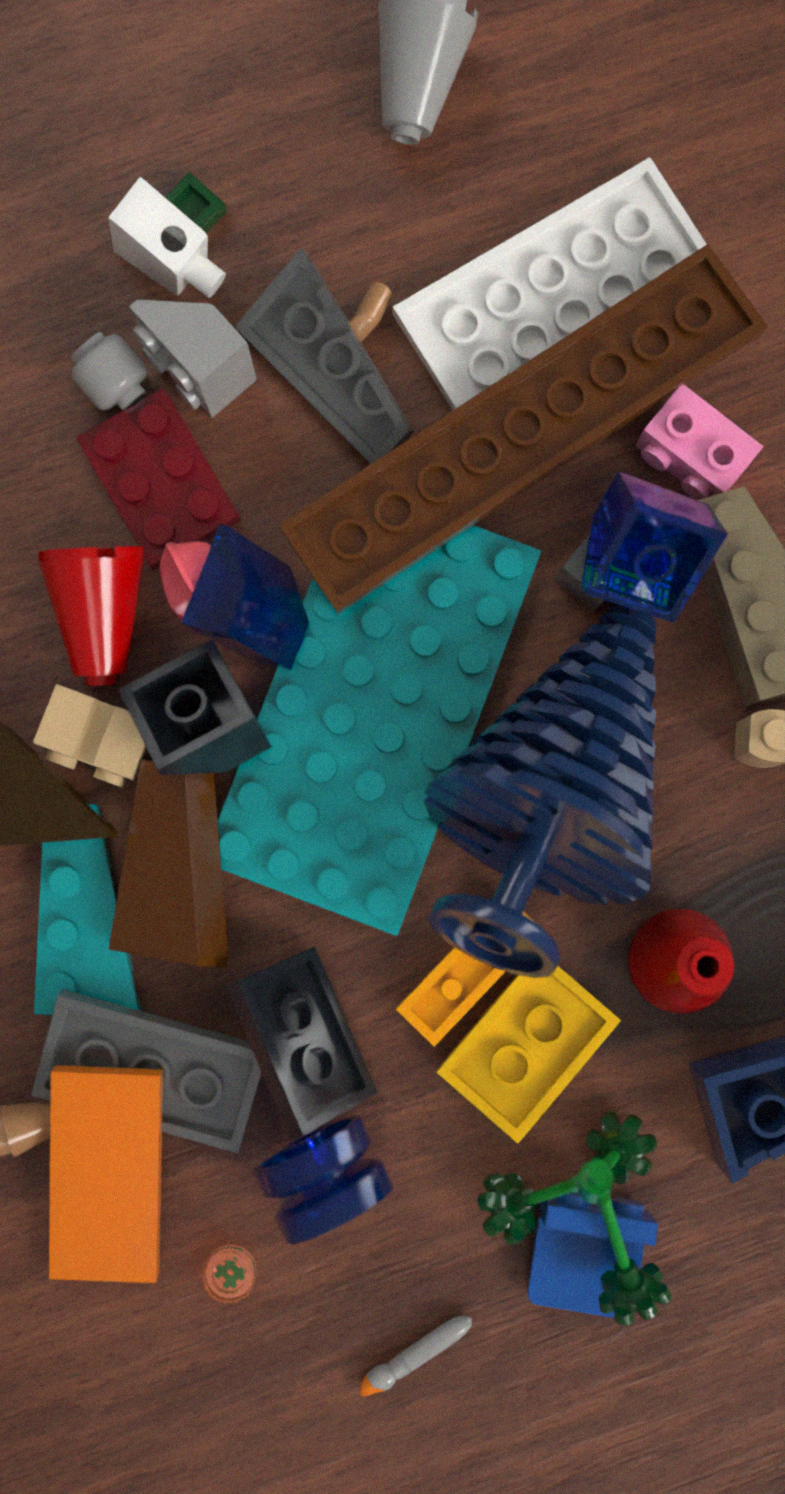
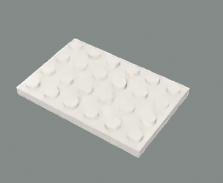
M649 157L393 306V316L449 406L454 410L707 244Z

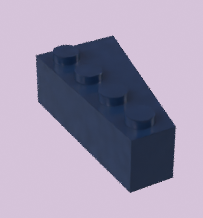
M785 1035L688 1063L715 1162L732 1184L749 1175L748 1169L769 1157L775 1160L785 1154Z

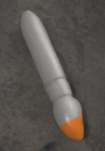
M468 1315L456 1316L401 1351V1354H397L388 1364H380L372 1368L360 1384V1395L365 1397L392 1388L396 1380L410 1374V1371L413 1372L461 1339L470 1329L472 1318Z

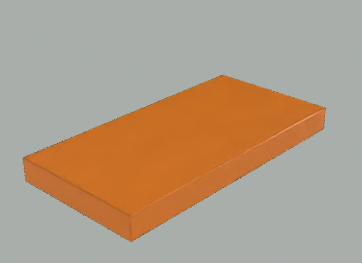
M55 1065L52 1069L50 1101L49 1279L157 1283L160 1274L163 1069Z

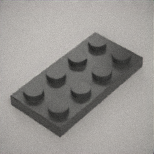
M63 989L57 996L31 1096L51 1101V1071L55 1065L163 1069L162 1132L239 1153L262 1071L249 1041Z

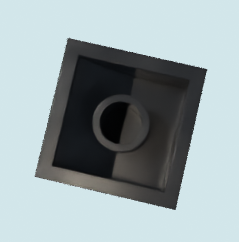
M213 639L119 689L151 758L161 775L225 773L272 747Z

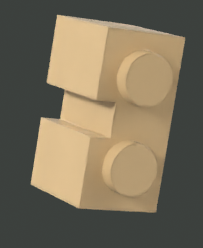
M55 685L33 740L34 744L48 749L44 759L73 770L77 761L96 767L93 775L94 778L123 788L126 779L137 782L141 760L149 761L151 755L130 712L61 685Z

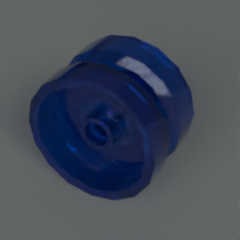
M353 1115L311 1131L305 1136L294 1140L254 1169L253 1174L265 1198L282 1199L291 1196L281 1204L275 1215V1220L287 1244L308 1241L349 1222L372 1208L394 1189V1184L382 1159L365 1158L357 1161L367 1152L372 1143L370 1134L360 1115Z

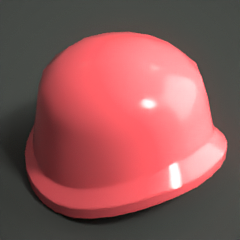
M204 541L166 543L159 564V573L163 592L170 609L179 620L192 627L203 628L209 626L213 616L228 603L231 592L230 575L225 561L213 546Z

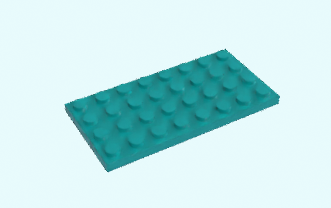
M473 525L338 615L312 578L257 719L272 747L239 765L218 819L221 870L398 936L440 821L429 816L424 803L428 795L424 794L428 785L440 773L448 769L452 761L469 746L542 550Z

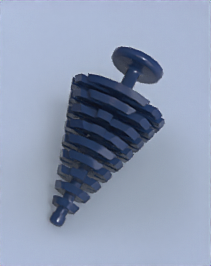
M626 602L613 605L599 618V624L592 625L579 638L580 643H575L559 657V662L552 664L538 677L537 683L527 688L517 698L515 704L510 705L496 718L494 725L484 730L473 741L472 746L462 751L452 761L449 768L440 773L424 792V794L428 795L424 803L429 816L443 823L438 828L457 846L488 867L503 874L492 900L476 895L455 893L440 897L431 910L428 920L433 930L447 943L464 954L488 966L511 974L532 978L549 977L557 967L560 954L556 941L542 926L523 914L533 888L562 897L561 891L581 902L607 905V898L618 905L635 902V897L641 899L649 892V885L652 886L651 850L653 851V831L651 825L654 813V799L651 793L654 788V765L652 761L655 758L653 729L655 727L656 711L652 707L656 693L652 645L656 643V621L651 615L653 611Z

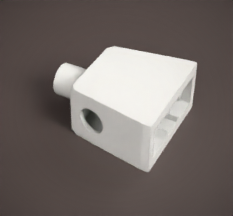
M140 177L108 217L113 251L175 295H179L187 284L190 283L206 297L210 298L220 287L226 273L207 259V234Z

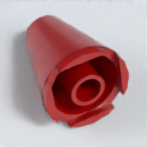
M115 546L113 550L112 548L85 547L38 551V564L73 676H84L85 686L116 684V674L126 673L143 569L144 547Z
M671 909L659 912L642 923L631 940L629 949L631 980L644 999L663 1011L674 1014H690L704 1010L714 1004L724 994L732 979L734 959L730 942L722 928L714 920L700 912L689 909Z

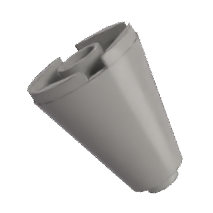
M467 0L379 1L378 23L382 126L391 132L390 138L402 144L417 145L420 142V138H427L431 135L476 29L478 12L476 9L470 14L465 11Z

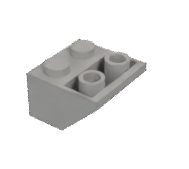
M136 300L129 306L137 323V326L132 331L144 346L141 351L159 373L162 374L167 369L177 383L174 386L176 391L193 410L201 406L213 418L257 380L246 340L213 304Z

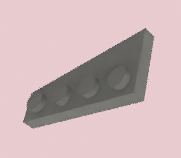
M300 248L237 323L235 328L372 464L404 443L414 430L308 252Z

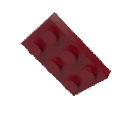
M164 388L76 437L137 545L144 547V557L153 571L159 568L166 543L205 542L241 521Z

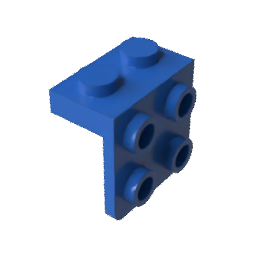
M568 1193L540 1203L527 1288L530 1301L535 1305L614 1318V1311L604 1314L599 1309L598 1296L605 1291L601 1287V1276L607 1270L615 1271L614 1264L617 1261L597 1204L585 1202L578 1193ZM612 1198L613 1209L628 1257L632 1258L639 1269H641L644 1244L655 1246L658 1222L647 1209H644L643 1203L624 1198Z

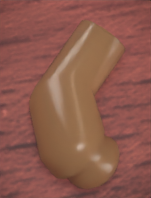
M374 282L370 285L352 320H348L361 342L379 324L391 301L392 292L383 283Z

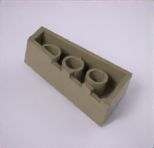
M745 486L697 500L683 516V520L744 707L746 709L785 697V549Z

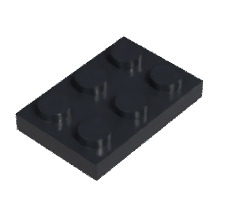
M315 946L225 986L290 1140L305 1136L378 1093Z

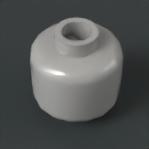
M99 332L88 339L71 356V360L75 363L71 372L72 380L98 409L108 410L118 405L124 411L146 392L140 384L147 375V366L119 335L112 334L105 337L102 332Z

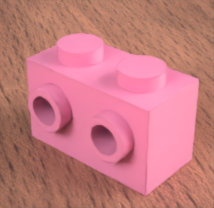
M684 384L678 387L645 427L635 445L642 450L641 455L650 466L662 472L665 470L670 472L682 482L681 487L685 493L696 501L727 492L764 447Z

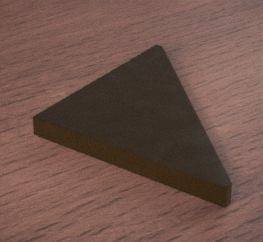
M0 721V846L117 838V830L87 805V801L63 777L55 774L37 756L38 753L11 727L5 726Z

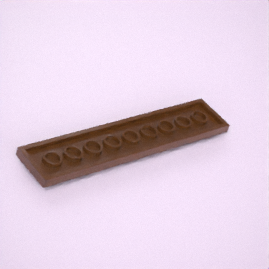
M707 244L280 523L278 525L279 529L338 615L673 394L681 385L688 384L762 335L768 326L710 245Z

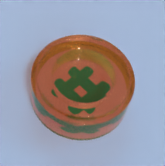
M227 1244L215 1249L208 1257L202 1271V1282L206 1292L211 1298L224 1304L237 1303L246 1298L252 1291L257 1278V1264L254 1257L247 1249L235 1244Z

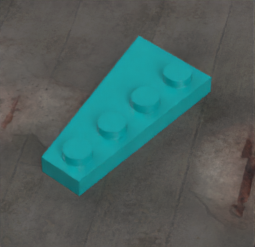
M87 804L103 819L101 806ZM107 838L42 843L34 1014L53 1015L57 996L63 989L142 1011L132 973L134 969L131 954L109 950L117 895Z

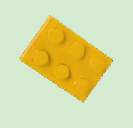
M558 965L549 977L532 978L516 975L436 1069V1072L518 1144L621 1020Z

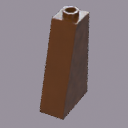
M141 760L109 950L193 966L227 968L228 946L214 773L161 775L153 761Z

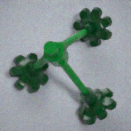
M607 1112L601 1119L603 1132L596 1129L588 1132L587 1145L591 1149L597 1150L598 1153L592 1157L591 1161L582 1166L579 1175L534 1191L532 1189L523 1190L522 1178L518 1174L509 1173L503 1177L499 1173L489 1174L483 1181L487 1192L480 1193L477 1202L481 1211L491 1212V1215L483 1222V1229L486 1234L494 1237L504 1230V1237L509 1245L518 1244L524 1240L525 1235L536 1228L537 1221L531 1211L537 1209L539 1203L568 1193H578L585 1202L597 1204L617 1260L614 1264L615 1271L607 1270L601 1276V1287L605 1291L598 1296L599 1309L604 1314L614 1311L615 1321L620 1325L626 1326L632 1324L635 1318V1311L644 1320L655 1317L658 1313L655 1303H668L671 1299V1292L666 1284L660 1282L663 1279V1274L656 1264L649 1263L639 1269L635 1261L628 1257L610 1197L613 1182L617 1184L627 1183L630 1179V1171L640 1176L646 1175L651 1171L653 1164L644 1154L656 1150L657 1140L650 1133L639 1135L643 1121L638 1116L630 1114L626 1117L624 1123L620 1124L619 1117L615 1112Z

